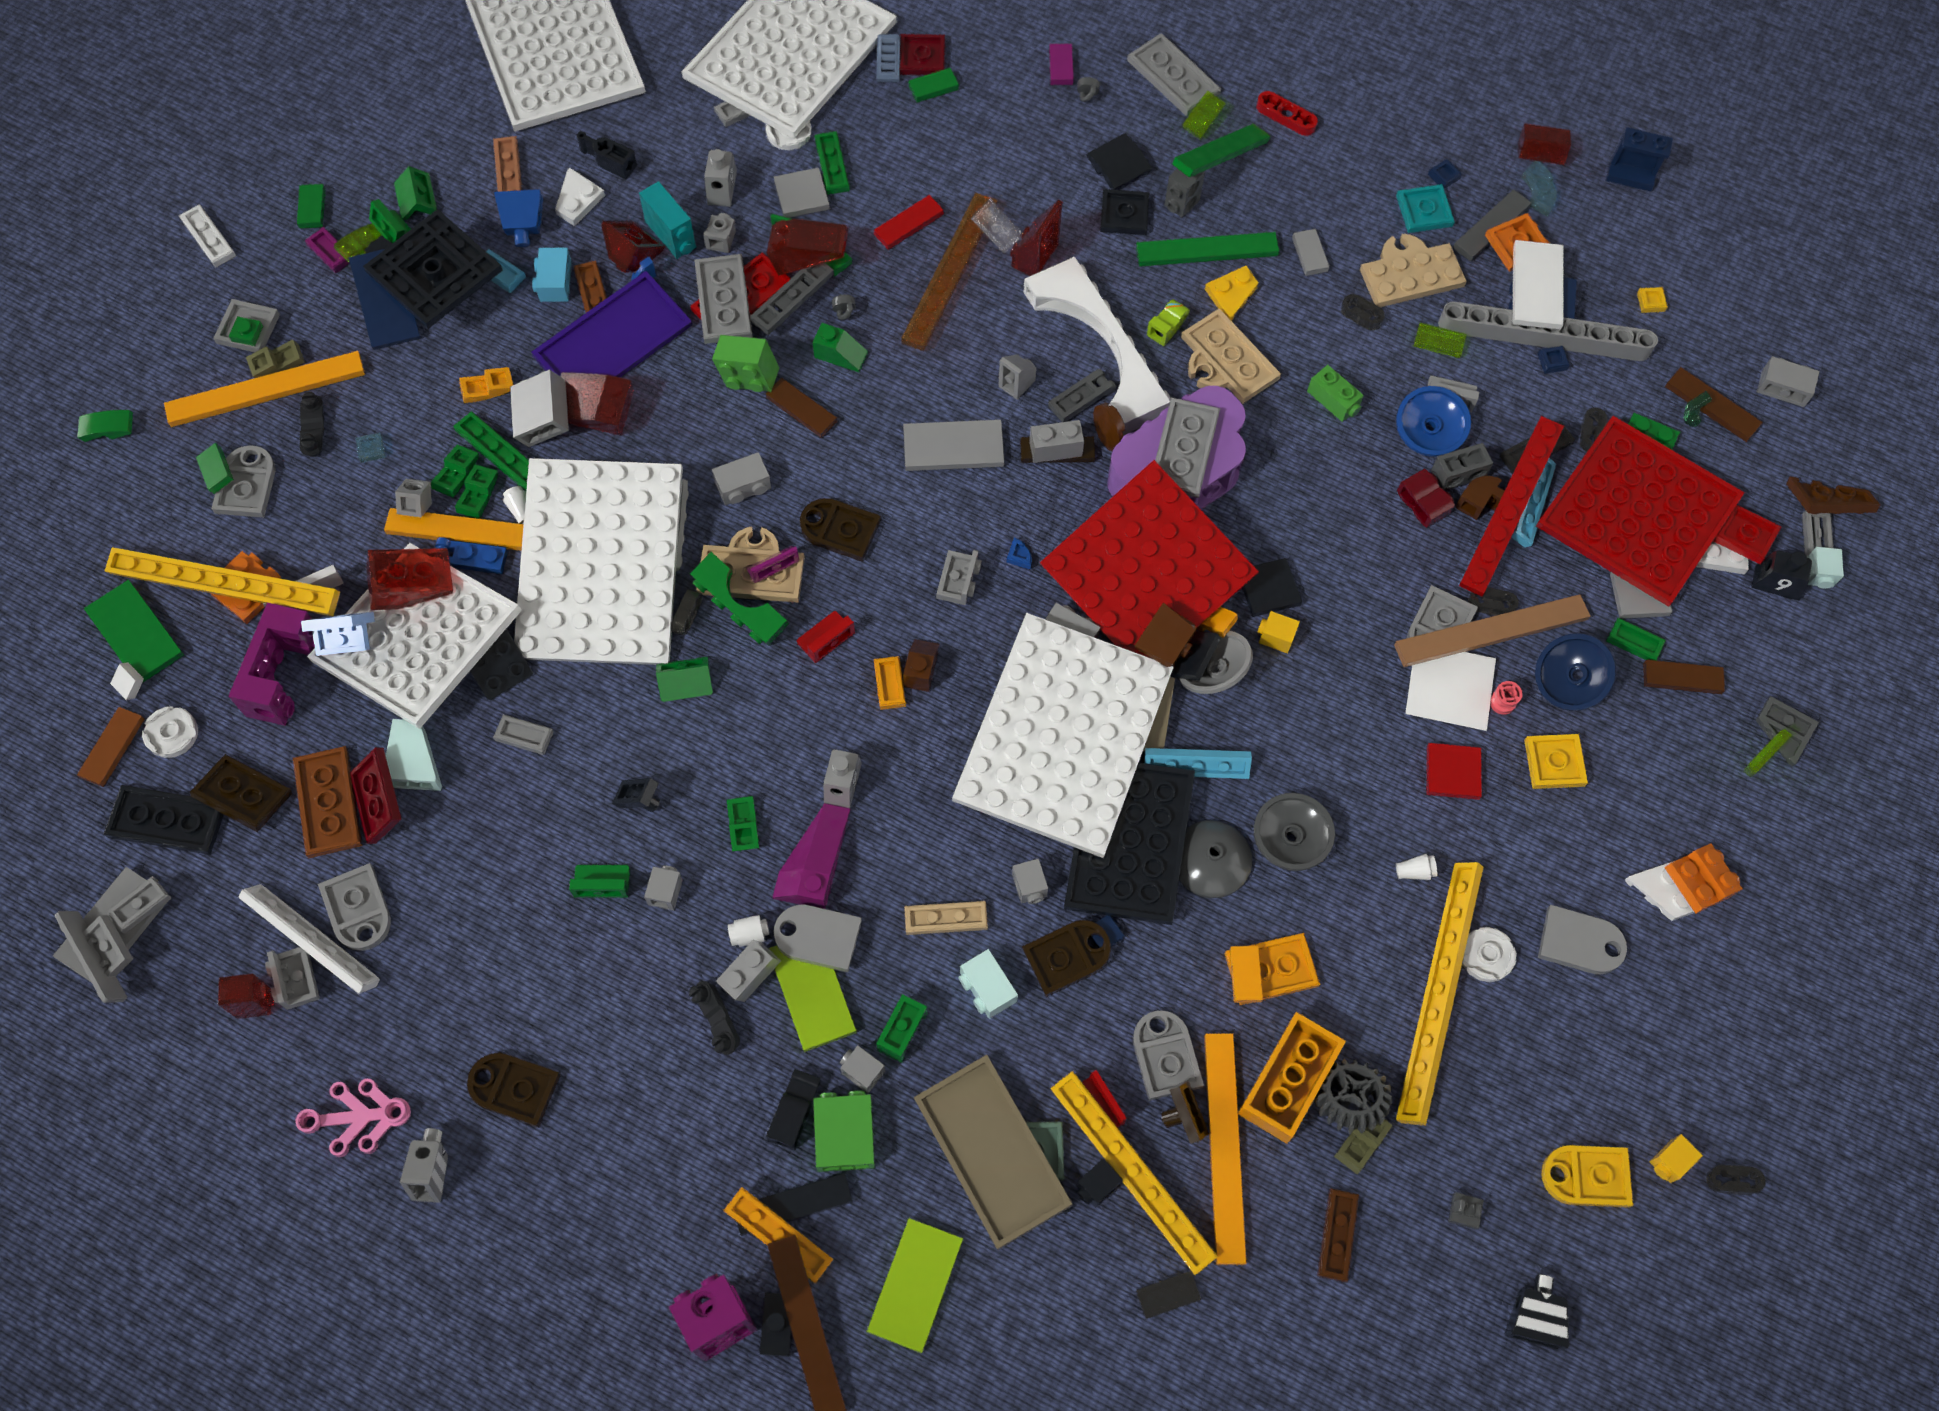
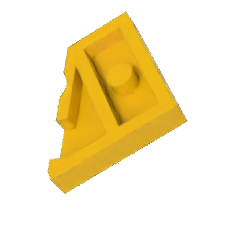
M1244 266L1206 283L1205 291L1217 308H1220L1232 321L1240 308L1242 309L1247 302V298L1252 296L1257 289L1258 281L1248 267Z

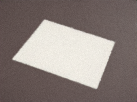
M1462 652L1412 665L1405 714L1487 731L1496 658Z

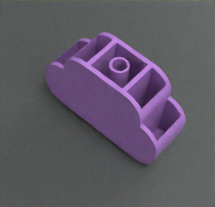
M1206 386L1191 395L1186 394L1181 398V400L1220 408L1199 498L1189 496L1201 510L1236 485L1241 463L1246 452L1245 442L1240 436L1241 428L1245 421L1244 407L1229 390L1220 386ZM1169 407L1165 408L1154 420L1144 422L1140 429L1133 434L1131 432L1126 434L1113 449L1107 481L1108 490L1112 497L1149 463L1156 460Z

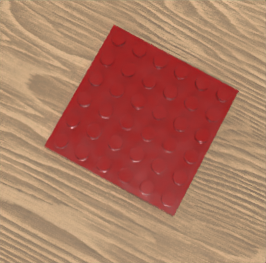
M1612 416L1538 521L1536 527L1669 607L1745 492L1617 417Z
M1155 460L1149 463L1040 562L1041 566L1084 613L1100 627V630L1114 645L1145 657L1148 656L1136 650L1134 646L1162 603H1165L1169 608L1194 623L1197 629L1259 572Z

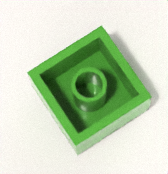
M720 335L712 360L726 387L734 390L747 389L754 392H772L779 366L767 340Z

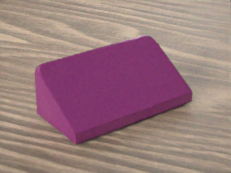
M790 546L747 567V572L753 582L757 583L799 562L798 549L796 546Z

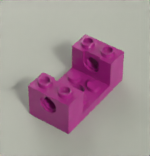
M272 603L266 604L228 696L245 717L285 726L288 718L293 715L295 702L283 692L281 684L278 681H274V673L277 665L283 660L284 650L309 655L315 648L313 632L302 631L301 621L312 619L307 611Z
M714 1274L701 1282L702 1287L693 1293L687 1290L673 1299L675 1303L669 1306L691 1352L705 1362L758 1331L736 1288L730 1285L724 1274L720 1277ZM703 1298H710L704 1303L701 1302Z

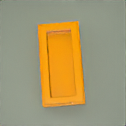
M899 656L874 659L880 710L906 707Z
M1231 946L1230 961L1234 1003L1262 1002L1258 946Z

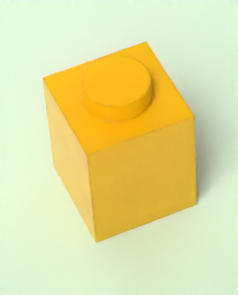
M1270 611L1268 619L1262 618L1257 633L1262 634L1259 643L1288 654L1300 621Z
M1680 1134L1671 1139L1649 1162L1654 1166V1171L1660 1178L1672 1183L1681 1179L1703 1155Z

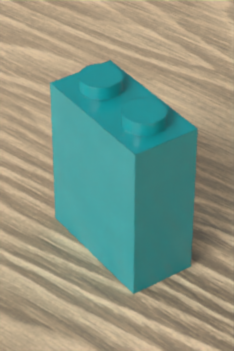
M658 181L639 192L645 222L674 257L678 259L695 249L696 244L690 217Z

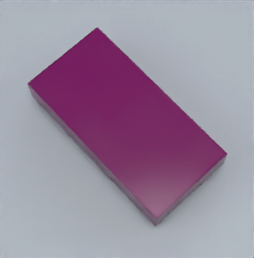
M1049 44L1050 85H1073L1072 44Z
M324 227L305 240L307 246L335 273L350 264L348 257H353V255Z

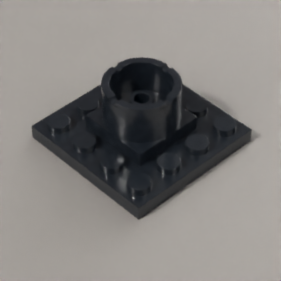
M438 209L363 266L367 274L428 329L503 271L501 264Z

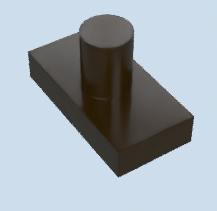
M1189 1081L1179 1083L1169 1089L1176 1107L1162 1112L1161 1116L1164 1125L1170 1128L1183 1124L1190 1144L1199 1142L1208 1136V1129Z

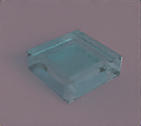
M381 433L356 437L358 458L361 463L386 458Z

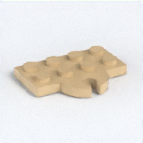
M1402 234L1400 237V243L1405 246V250H1399L1395 247L1396 239L1392 236L1383 246L1380 256L1381 260L1362 264L1360 268L1376 308L1462 288L1467 282L1450 243L1427 248L1423 241L1408 234Z
M1220 308L1182 332L1181 338L1194 351L1188 364L1190 379L1195 378L1198 371H1206L1209 374L1208 377L1200 378L1197 381V387L1199 388L1206 386L1227 387L1243 404L1280 379L1281 373Z
M747 527L738 531L732 537L729 547L703 545L701 561L712 552L733 571L730 581L732 597L799 603L805 559L804 553L798 552L799 562L757 583L753 582L747 572V567L780 552L777 539L767 529L761 528L762 541L757 544L749 542V539L753 536L752 527ZM698 588L696 589L697 595L713 596L708 590L703 594Z

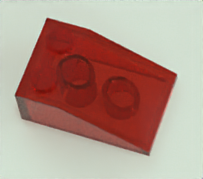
M1058 199L1039 215L1030 227L1027 226L1025 228L1019 244L1015 243L1010 252L1012 268L1029 276L1042 271L1059 245L1063 201Z
M802 219L778 221L772 225L767 255L778 276L843 258L848 227L843 224Z
M562 372L561 378L565 380L568 423L622 436L634 392L631 380L607 374Z
M448 548L367 551L366 572L371 610H398L453 594Z

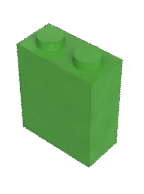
M851 1091L848 1093V1096L837 1097V1093H822L820 1098H814L817 1171L874 1169L871 1094L865 1095V1091Z

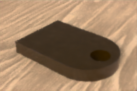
M829 498L812 501L803 509L800 516L801 532L808 542L863 562L881 522V516ZM815 514L820 517V520L816 523H810L807 521V518Z
M1087 920L1072 922L1022 946L1023 952L1046 997L1101 971L1107 964L1111 953L1110 940L1105 930L1098 924ZM1091 936H1100L1104 941L1102 947L1099 949L1090 948L1088 940Z
M492 1053L482 1057L473 1065L467 1078V1088L472 1100L481 1108L539 1128L561 1074L504 1053ZM484 1070L490 1071L491 1078L489 1082L484 1085L478 1084L476 1081L477 1075Z

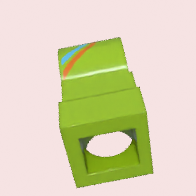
M1172 299L1157 317L1154 316L1149 321L1146 336L1164 347L1180 329V326L1188 317L1190 309ZM1156 330L1162 333L1163 337L1159 336Z

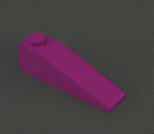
M824 803L779 871L773 899L826 909L850 808Z

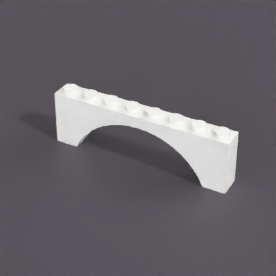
M1073 257L1025 278L1024 294L1035 310L1055 311L1075 317L1096 330L1110 346L1118 363L1120 385L1108 406L1113 405L1120 413L1126 430L1123 431V435L1140 428L1147 420H1154L1165 408L1169 407L1170 395L1166 390L1163 391L1156 374L1147 367L1145 357L1135 349L1131 336H1127L1123 331L1119 318L1114 317L1107 300L1102 299L1096 283L1090 281L1083 264H1079L1076 258Z

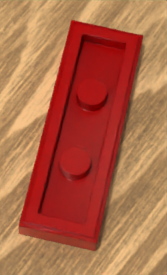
M928 195L874 229V235L889 250L943 216L944 210Z

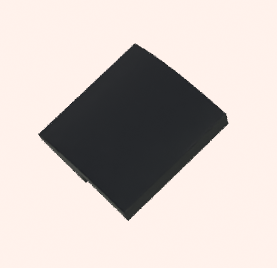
M1126 133L1086 154L1097 174L1101 173L1112 190L1120 188L1152 169L1142 151Z

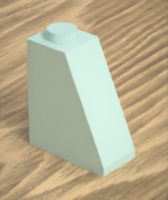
M393 719L386 751V759L393 787L441 791L442 784L424 727L422 726L418 729L404 719Z

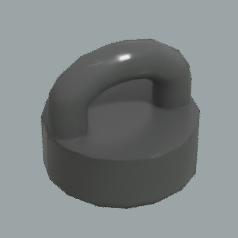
M1083 77L1078 80L1077 91L1080 93L1081 101H1089L1099 93L1100 82L1097 79Z
M838 295L832 299V309L834 312H837V317L840 320L849 318L852 311L856 308L855 298L852 295Z

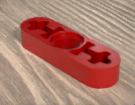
M1264 91L1260 93L1256 107L1261 114L1300 135L1309 136L1315 132L1318 120L1313 113L1274 92ZM1284 110H1288L1293 115L1286 117L1282 115L1281 112Z

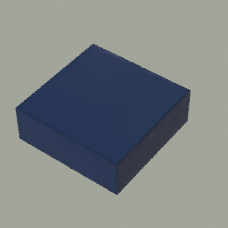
M1445 159L1431 168L1428 175L1438 185L1442 184L1445 189L1458 181L1462 173L1448 159Z
M1563 346L1544 348L1538 352L1544 374L1568 370L1570 365Z
M1106 915L1096 922L1107 933L1111 947L1124 939V934L1110 916ZM1093 935L1090 937L1098 949L1102 947L1104 941L1100 936Z

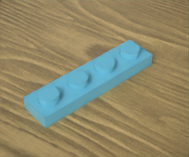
M1550 458L1511 536L1524 548L1533 544L1537 531L1536 525L1540 520L1556 463Z
M1145 748L1144 764L1194 770V777L1249 779L1252 761L1251 751Z

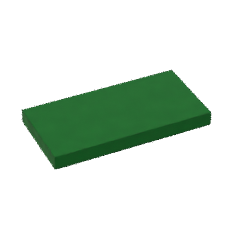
M129 579L83 608L121 662H128L144 678L143 682L184 656L183 652Z

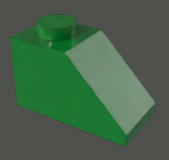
M821 323L813 340L814 358L856 372L860 371L868 354V351L845 330L825 323Z

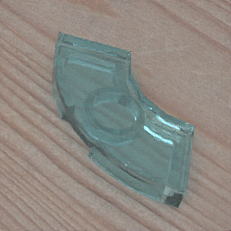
M1535 159L1523 173L1521 179L1528 184L1531 190L1530 202L1532 203L1530 207L1548 217L1556 202L1557 190H1555L1552 174L1541 162Z

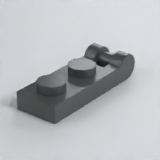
M1097 369L1050 400L1048 407L1061 422H1066L1102 397L1113 393L1116 385L1111 380L1108 381L1105 378L1106 374L1101 369Z

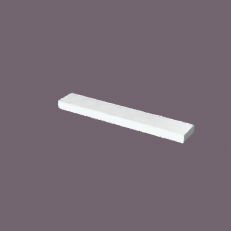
M262 884L241 890L238 898L358 994L377 986L380 979Z

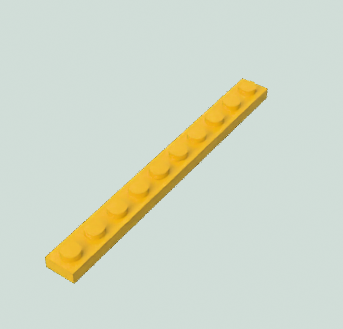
M114 547L111 548L105 567V572L112 575L264 604L272 603L332 617L334 616L340 596V591L333 588Z
M1478 862L1454 864L1396 1120L1403 1124L1426 1126L1483 872V866Z

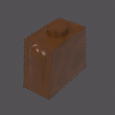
M1162 603L1134 647L1165 667L1174 666L1179 657L1185 658L1192 648L1193 644L1189 642L1196 633V625L1169 608L1165 603Z

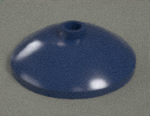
M1585 634L1564 635L1552 641L1541 652L1535 668L1536 683L1544 698L1554 706L1568 711L1586 710L1602 702L1612 690L1616 679L1615 660L1610 650L1600 640ZM1583 672L1581 679L1576 680L1574 678L1575 673Z

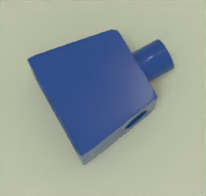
M540 189L494 192L505 234L515 236L516 247H528L530 245L529 234L540 233L543 195Z

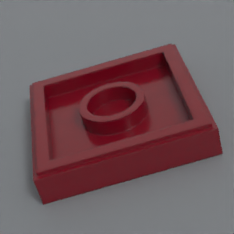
M900 34L899 75H928L944 70L945 35Z

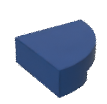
M647 257L640 262L641 267L636 273L633 272L632 280L645 271L652 278L656 277L654 263L651 258Z
M1014 537L1006 563L1031 569L1032 556L1023 541Z

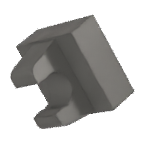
M1457 1192L1453 1193L1448 1222L1475 1230L1479 1229L1484 1200Z

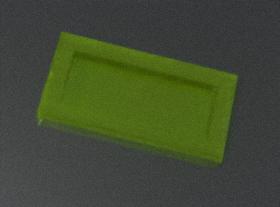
M1419 322L1413 347L1460 358L1466 334Z
M1786 729L1779 731L1744 768L1743 772L1749 777L1756 774L1792 734Z

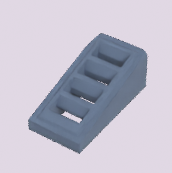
M879 34L877 36V82H899L900 36ZM882 70H895V72H882Z

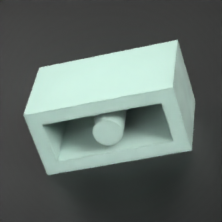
M989 949L960 966L961 975L958 978L966 991L970 989L974 994L975 999H973V1002L980 1014L985 1012L990 1019L1017 1002L1018 994Z

